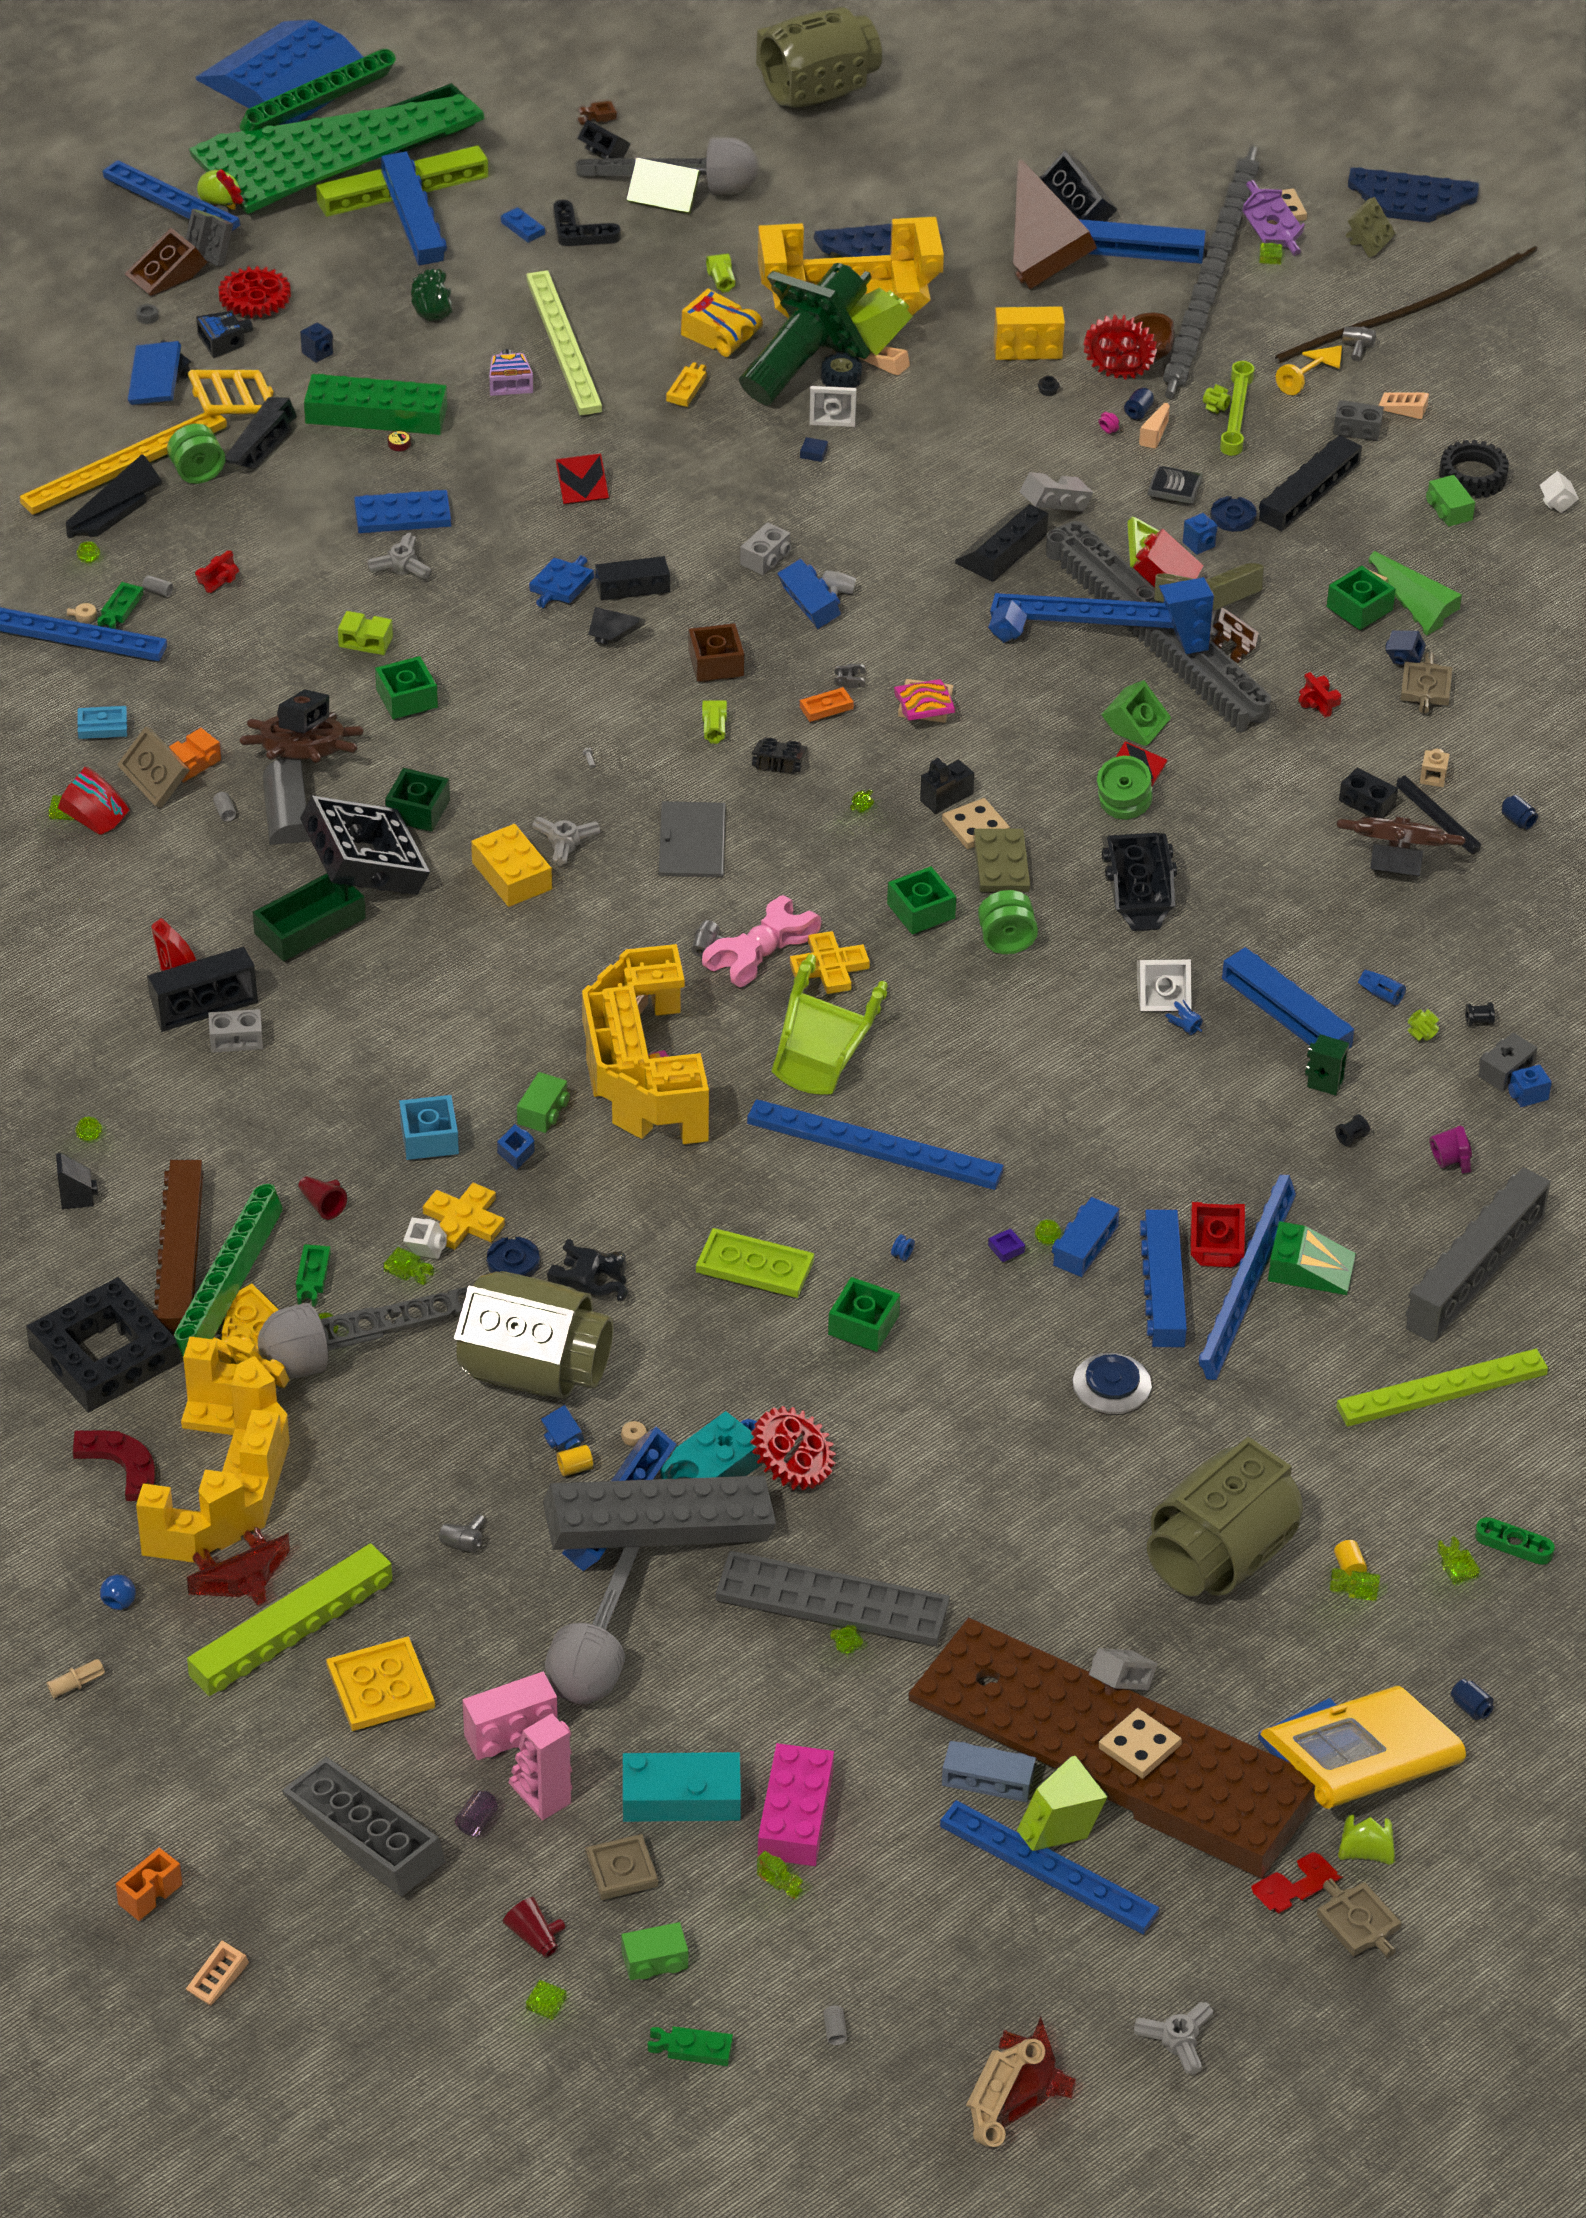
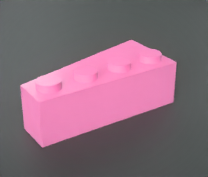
M553 1714L546 1716L523 1730L518 1746L521 1752L517 1753L515 1757L518 1764L513 1766L511 1772L514 1776L509 1778L508 1782L542 1821L571 1804V1732L566 1723L560 1722Z

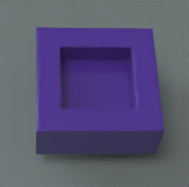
M1011 1228L988 1238V1246L1002 1262L1025 1252V1244Z

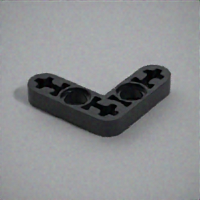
M558 200L553 204L557 240L560 245L613 244L620 241L621 228L618 224L576 225L572 202Z

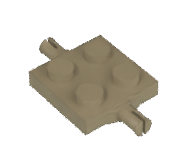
M1429 652L1424 655V662H1405L1401 700L1420 702L1419 711L1423 713V707H1425L1424 713L1429 712V704L1448 706L1452 667L1435 664L1434 654L1431 653L1429 659Z
M1329 1879V1882L1327 1880L1323 1884V1888L1332 1896V1899L1317 1909L1316 1916L1353 1957L1374 1946H1377L1386 1958H1389L1396 1952V1949L1386 1938L1399 1931L1402 1922L1365 1882L1345 1890H1341L1333 1879Z

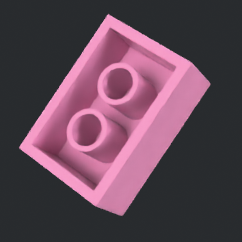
M544 1671L463 1699L464 1736L477 1760L493 1757L500 1752L512 1748H518L523 1730L546 1716L553 1714L558 1719L557 1696Z

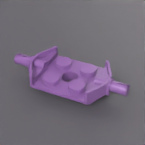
M1254 180L1248 181L1246 186L1252 195L1243 204L1242 212L1264 245L1267 247H1288L1293 256L1298 255L1301 249H1299L1295 241L1303 233L1305 224H1299L1281 197L1282 190L1259 189ZM1274 220L1278 224L1273 225L1268 223L1267 221Z

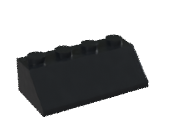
M1066 150L1040 177L1046 186L1080 220L1106 222L1117 211V207L1082 162Z
M1031 504L1009 512L955 559V564L994 582L1047 535L1048 513Z
M244 946L147 975L149 995L161 1032L209 1018L210 1012L232 1011L258 1003L255 965Z

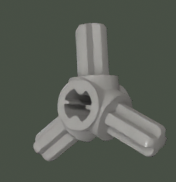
M411 533L403 535L401 542L393 545L391 550L388 551V555L372 558L367 561L370 572L391 568L392 572L404 575L412 572L423 579L428 578L431 569L418 561L413 549L416 537L412 536Z
M536 817L532 824L533 829L548 836V841L552 843V848L554 849L552 860L558 866L567 863L568 854L575 850L576 845L580 844V839L600 833V828L596 821L576 827L570 821L562 820L553 824L542 817Z
M1199 2002L1187 2015H1173L1170 2018H1166L1165 2023L1139 2017L1135 2021L1134 2034L1162 2040L1161 2045H1164L1174 2055H1178L1185 2073L1194 2075L1202 2069V2064L1195 2050L1197 2045L1196 2037L1199 2035V2028L1213 2015V2010L1207 2002Z

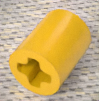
M587 1445L556 1454L562 1476L593 1469V1458Z
M1345 1540L1336 1545L1334 1554L1344 1578L1353 1580L1362 1577L1367 1571V1566L1357 1542Z

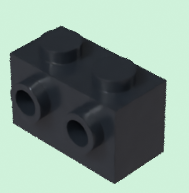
M586 120L577 137L578 140L586 144L584 148L595 154L597 151L602 152L601 157L604 159L624 158L631 145L630 142L589 120Z

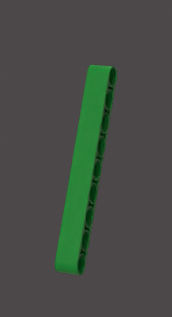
M381 49L246 110L239 128L241 131H253L269 125L276 126L385 77L394 65L396 56L389 49Z
M262 1184L253 1190L178 1325L174 1336L182 1356H184L189 1337L213 1339L282 1213L283 1207L274 1185Z

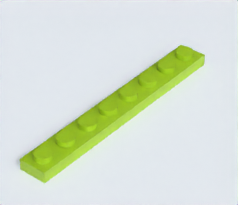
M1536 1348L1337 1400L1336 1407L1346 1426L1349 1427L1547 1375L1548 1367Z

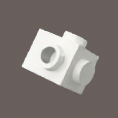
M1558 471L1540 484L1545 496L1543 498L1545 504L1550 509L1555 508L1560 513H1563L1579 499L1571 481Z
M412 1217L403 1242L417 1256L439 1259L441 1251L446 1246L447 1234L442 1230L440 1224L434 1220Z

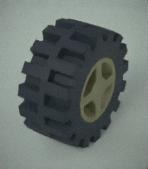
M836 353V355L830 354L829 357L824 358L821 367V380L825 387L856 388L857 385L859 386L862 364L858 358L848 356V353L843 355L840 353Z

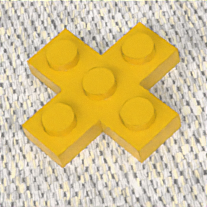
M833 931L808 935V944L812 953L790 956V966L794 977L797 976L801 962L806 960L807 955L812 954L816 957L815 971L810 974L808 979L821 977L826 994L851 990V980L848 972L870 968V961L864 944L839 948Z
M472 1183L460 1199L436 1190L423 1205V1214L441 1221L439 1223L440 1227L447 1234L446 1247L453 1250L458 1247L468 1233L492 1242L505 1226V1218L487 1211L496 1199V1192L476 1183Z
M231 1335L229 1340L224 1339V1341L213 1338V1340H217L219 1361L239 1364L255 1356L275 1379V1384L282 1388L286 1387L290 1379L285 1366L277 1360L271 1359L268 1361L262 1358L254 1341L247 1337L238 1338L234 1335Z

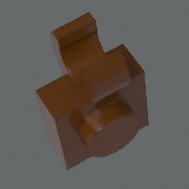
M611 100L590 103V107L583 106L578 108L580 115H585L578 117L577 120L580 125H584L586 120L591 121L592 119H595L596 122L617 120V111Z

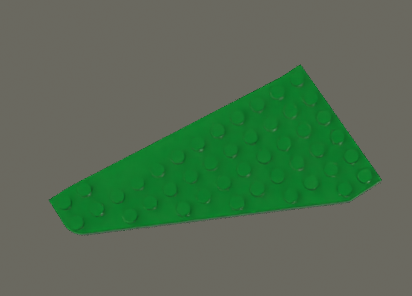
M457 94L453 97L417 103L409 102L405 105L361 110L356 113L313 118L307 121L277 126L269 125L253 131L220 133L214 138L189 148L191 157L206 172L222 169L236 179L241 190L240 195L244 200L243 203L238 205L249 214L323 179L443 132L446 135L473 125L485 119L484 112L472 100L464 97L462 94Z

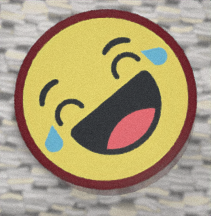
M394 431L388 435V447L393 451H405L411 445L410 435L405 431Z

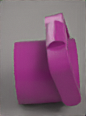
M1457 1126L1429 1138L1431 1151L1440 1168H1445L1459 1162L1462 1174L1471 1172L1470 1158L1472 1157V1150L1463 1126Z

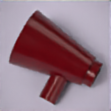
M305 1176L299 1181L298 1187L302 1194L323 1219H334L345 1209L347 1193L340 1187V1182L337 1179L324 1182Z
M534 1897L526 1898L516 1904L502 1921L505 1926L536 1952L542 1954L544 1958L556 1952L558 1945L553 1935L565 1929V1924L561 1919L547 1924Z

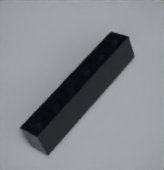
M1341 435L1328 442L1325 448L1319 453H1315L1311 460L1306 464L1304 463L1282 485L1277 486L1268 497L1261 500L1259 504V521L1282 532L1360 464L1362 446Z

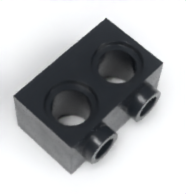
M1357 767L1341 782L1339 801L1367 816L1384 818L1396 806L1398 788Z

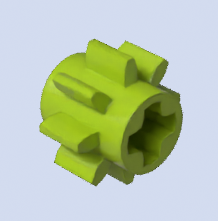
M1215 384L1214 389L1209 387L1203 396V403L1207 404L1205 409L1215 414H1218L1219 410L1225 411L1231 401V396L1227 394L1228 389Z
M1421 1009L1417 1010L1408 1019V1024L1411 1027L1407 1031L1418 1041L1421 1038L1428 1041L1439 1030V1027L1436 1025L1439 1018L1429 1009L1425 1013Z

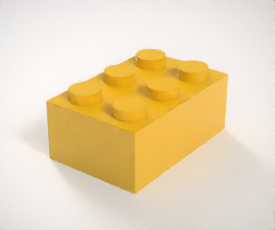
M995 307L993 343L995 360L1062 359L1065 327L1063 307Z
M516 824L471 841L472 863L508 907L552 890V868Z

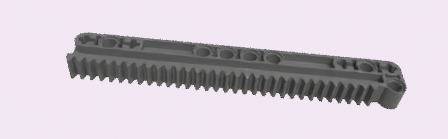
M1072 521L1048 532L1046 556L1051 560H1060L1061 569H1066L1067 574H1072V579H1077L1078 584H1083V589H1088L1089 595L1094 594V599L1165 603L1156 601L1154 599L1155 588L1084 523ZM1127 626L1128 631H1133V636H1139L1138 640L1140 642L1144 641L1145 647L1150 646V652H1156L1155 656L1161 657L1162 663L1167 662V668H1173L1172 672L1178 673L1179 679L1184 678V683L1190 684V689H1196V695L1201 694V699L1207 700L1208 706L1213 705V711L1219 710L1218 715L1225 716L1224 721H1230V726L1236 727L1237 733L1247 731V725L1251 721L1264 723L1269 719L1271 696L1211 640L1209 641V650L1186 654L1175 634L1174 628Z

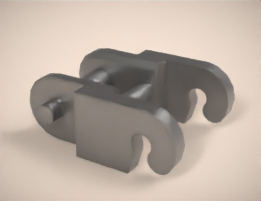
M862 664L837 666L834 672L838 676L835 677L834 683L838 686H847V688H857L858 683H860V686L864 687L865 680L860 677H852V675H857L858 669H861V674H864L865 666Z

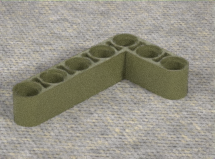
M1246 563L1207 579L1206 582L1214 595L1212 611L1261 591L1263 587L1264 566L1257 563ZM1165 573L1157 574L1154 599L1164 602L1159 588L1160 585L1192 580L1193 578Z

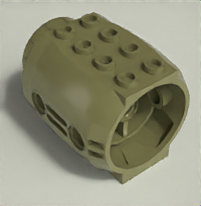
M845 7L803 14L757 30L756 66L761 70L765 85L773 99L780 105L787 107L811 106L861 90L866 86L867 74L876 72L882 64L881 42L873 22L865 15L854 16Z
M504 1271L493 1272L480 1276L473 1286H468L454 1337L457 1341V1362L474 1379L541 1396L566 1399L571 1394L575 1385L595 1388L600 1383L611 1351L614 1324L612 1317L593 1312V1300L589 1293Z
M1248 1436L1236 1447H1228L1219 1451L1192 1471L1153 1510L1151 1515L1152 1535H1150L1147 1541V1554L1153 1568L1162 1580L1177 1592L1187 1596H1197L1204 1590L1212 1595H1225L1268 1563L1295 1535L1301 1521L1303 1502L1299 1489L1291 1477L1292 1466Z

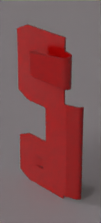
M1312 1852L1297 1860L1298 1867L1307 1875L1305 1878L1292 1884L1284 1875L1275 1872L1253 1884L1251 1889L1253 1894L1270 1911L1274 1909L1279 1914L1292 1906L1290 1899L1298 1897L1304 1900L1322 1890L1323 1884L1327 1880L1329 1882V1879H1333L1336 1882L1343 1878V1876H1339L1338 1872L1320 1854Z

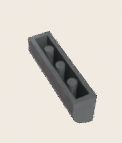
M283 758L269 764L263 772L269 845L309 842V836L300 820L306 808L301 759Z

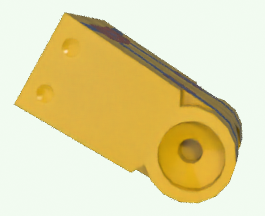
M706 289L682 310L681 335L713 350L716 348L724 357L731 355L743 342L747 341L763 326V319L756 311L752 309L742 310L739 304L710 289Z

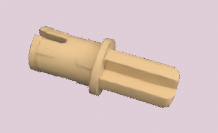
M95 1659L77 1669L70 1668L68 1673L48 1681L46 1684L52 1697L55 1699L75 1688L82 1689L81 1685L104 1675V1667L99 1659Z

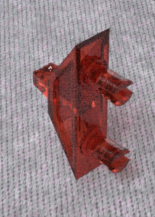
M254 1527L255 1537L247 1530L243 1538L251 1549L217 1564L207 1549H203L204 1558L196 1552L192 1559L200 1571L187 1576L188 1595L241 1597L249 1594L256 1605L266 1602L264 1586L267 1585L270 1578L290 1552L289 1533L267 1542L258 1527Z
M1041 2016L1034 2034L1030 2038L1022 2037L1007 2030L1003 2031V2037L1000 2038L999 2049H1009L1026 2039H1037L1045 2047V2056L1041 2062L1022 2065L1015 2083L1004 2102L1005 2108L1002 2116V2126L1004 2128L1043 2104L1047 2096L1055 2097V2095L1072 2098L1076 2087L1075 2078L1063 2074V2071L1055 2068L1056 2060Z

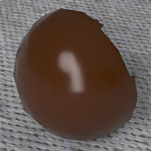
M1155 312L1135 316V324L1143 322L1141 328L1149 327L1148 334H1154L1153 341L1157 342L1155 348L1157 352L1154 361L1160 360L1171 351L1173 345V320L1165 314Z

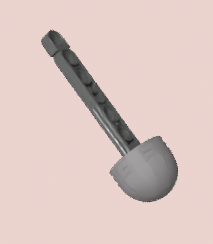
M711 138L708 145L707 158H640L699 170L700 175H707L708 187L712 195H734L745 191L754 182L758 171V161L754 151L746 143L735 138ZM636 158L581 159L575 163L576 174L580 176L633 175Z
M458 1288L448 1291L447 1294H433L375 1309L369 1307L323 1319L319 1318L317 1312L309 1303L283 1308L269 1316L258 1335L259 1354L268 1361L274 1359L282 1363L289 1378H300L321 1373L327 1367L328 1351L383 1338L385 1334L443 1321L453 1315V1318L459 1317L463 1306L458 1302V1297L461 1295L466 1296L468 1288ZM436 1301L443 1302L446 1305L447 1311L444 1313L437 1312L433 1307V1303ZM411 1307L418 1308L422 1313V1317L419 1319L412 1318L409 1315L408 1309ZM387 1314H389L390 1318L398 1317L393 1324L390 1320H385ZM359 1320H368L372 1324V1330H362L358 1324ZM337 1325L343 1326L347 1330V1336H337L333 1331V1327Z
M640 1546L624 1547L592 1625L573 1623L562 1627L555 1634L546 1656L545 1670L549 1683L559 1697L575 1704H590L606 1696L614 1688L625 1662V1653L619 1641L606 1631V1628Z

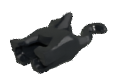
M567 1239L563 1246V1250L567 1252L564 1265L572 1267V1269L565 1270L564 1267L552 1264L547 1273L548 1282L564 1285L594 1296L602 1297L612 1292H618L617 1300L620 1302L624 1301L628 1295V1289L624 1285L627 1281L624 1276L626 1270L625 1254L621 1251L605 1254L596 1249L576 1247L573 1240ZM602 1273L618 1281L609 1282L602 1286L596 1285Z

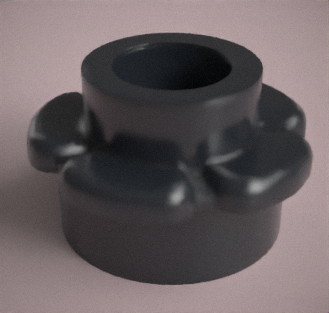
M1049 375L1041 378L1038 383L1039 392L1045 396L1055 395L1060 387L1057 379Z

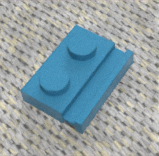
M126 706L78 708V739L127 737Z

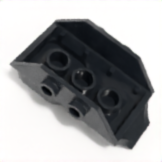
M1158 832L1102 836L1104 846L1102 848V862L1107 863L1105 877L1106 881L1111 883L1115 909L1123 916L1132 931L1159 930L1168 912L1175 907L1174 877L1177 876L1176 862L1171 860L1173 858V846L1168 844L1166 834Z

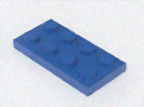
M447 490L354 497L358 533L451 527Z

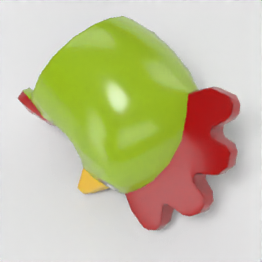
M222 169L208 171L198 181L197 191L200 199L213 206L223 205L235 210L236 204H241L244 201L240 195L241 190L236 179Z

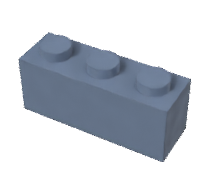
M950 1741L943 1765L942 1786L1028 1802L1034 1778L1036 1757L1027 1756L1022 1753L1016 1754L1001 1751L996 1748L970 1745L966 1742Z

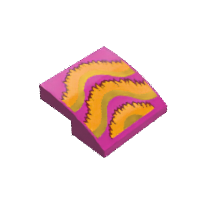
M941 679L894 687L895 697L901 703L902 713L908 721L955 713L952 699Z

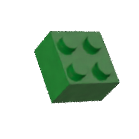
M1361 565L1329 585L1326 607L1359 630H1362L1393 610L1396 588Z
M421 656L375 668L376 690L392 719L438 708L437 685Z
M932 866L888 882L887 905L912 935L955 919L957 897Z
M850 1277L829 1312L828 1335L878 1352L899 1317L900 1294Z

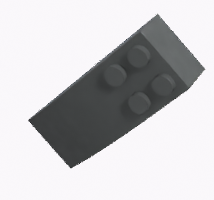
M327 1756L282 1790L284 1796L325 1837L365 1871L401 1897L446 1862L439 1837Z

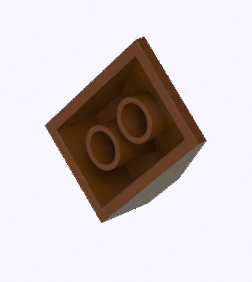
M170 228L125 275L148 295L152 296L193 278L208 262L194 245Z

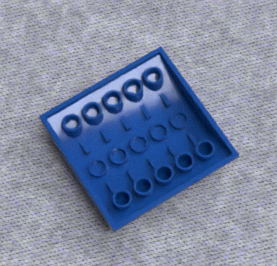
M315 20L283 21L197 75L196 80L243 106L251 108L359 60L363 56L342 34ZM333 100L279 125L301 122Z

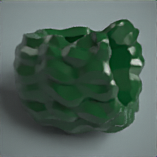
M427 269L423 274H418L417 277L413 278L411 290L412 305L418 316L429 321L441 320L453 313L451 308L452 302L449 300L451 289L444 286L446 273L441 269Z

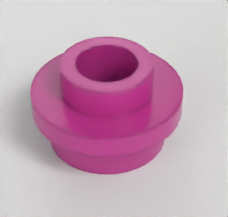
M1108 412L1101 414L1098 422L1106 433L1111 434L1119 430V419L1115 414Z

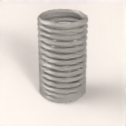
M149 575L144 578L142 583L143 590L164 597H169L173 590L172 582Z
M226 792L217 793L213 797V802L220 818L223 821H231L236 816L231 799Z
M829 2006L823 2012L827 2041L832 2045H840L847 2040L844 2011L840 2006Z

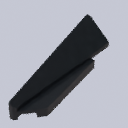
M143 454L66 521L68 538H73L78 533H88L89 537H98L146 503V495L144 493L161 485L162 480Z

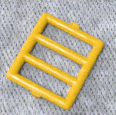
M190 370L188 372V377L193 386L192 393L194 397H198L206 414H256L262 405H254L243 379H255L264 401L268 397H273L272 387L267 386L259 370ZM200 379L212 380L223 405H211ZM221 379H233L244 405L232 404Z

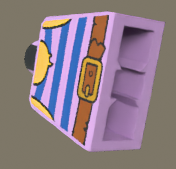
M505 349L499 355L492 356L489 375L490 396L533 393V374L523 353L513 354L512 350Z

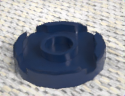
M1226 496L1213 503L1210 516L1217 527L1226 531L1238 532L1247 530L1255 524L1257 510L1251 501L1243 497L1232 499V496Z
M508 1237L499 1239L490 1246L487 1251L486 1263L490 1273L504 1271L531 1277L539 1269L540 1256L537 1246L530 1240L523 1237H515V1239L508 1240Z

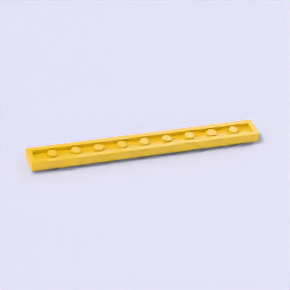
M204 412L20 496V503L34 515L116 478L142 454L149 462L168 454L167 445L169 439L177 430L186 425L203 424L215 433L226 428L227 421L220 414H206Z

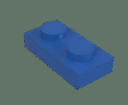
M518 207L501 215V223L527 243L545 235V227Z

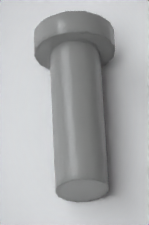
M585 748L583 755L586 756L589 767L594 768L593 751L591 748Z

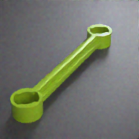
M1238 361L1232 365L1231 380L1234 383L1228 427L1227 431L1221 435L1220 442L1221 452L1229 456L1239 455L1243 451L1244 437L1240 433L1247 386L1253 382L1254 366L1247 361Z

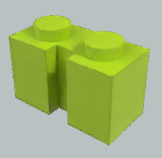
M346 611L338 627V644L342 648L385 655L393 638L392 619L373 616L372 620L366 619L365 614Z

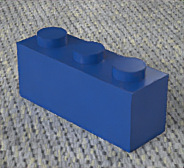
M799 559L777 573L784 590L817 629L841 615L838 607L840 601L834 592L830 593L828 591L829 588L822 578H817V573L811 564L807 566L802 559Z
M1091 1197L1086 1205H1081L1075 1220L1067 1224L1062 1238L1054 1242L1052 1247V1253L1054 1254L1053 1265L1082 1277L1117 1229L1120 1208L1094 1197Z

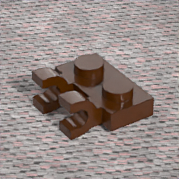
M1223 607L1216 611L1213 627L1218 632L1212 642L1221 649L1224 640L1227 642L1230 639L1234 641L1237 645L1233 649L1230 658L1238 663L1243 653L1247 655L1256 647L1259 632Z

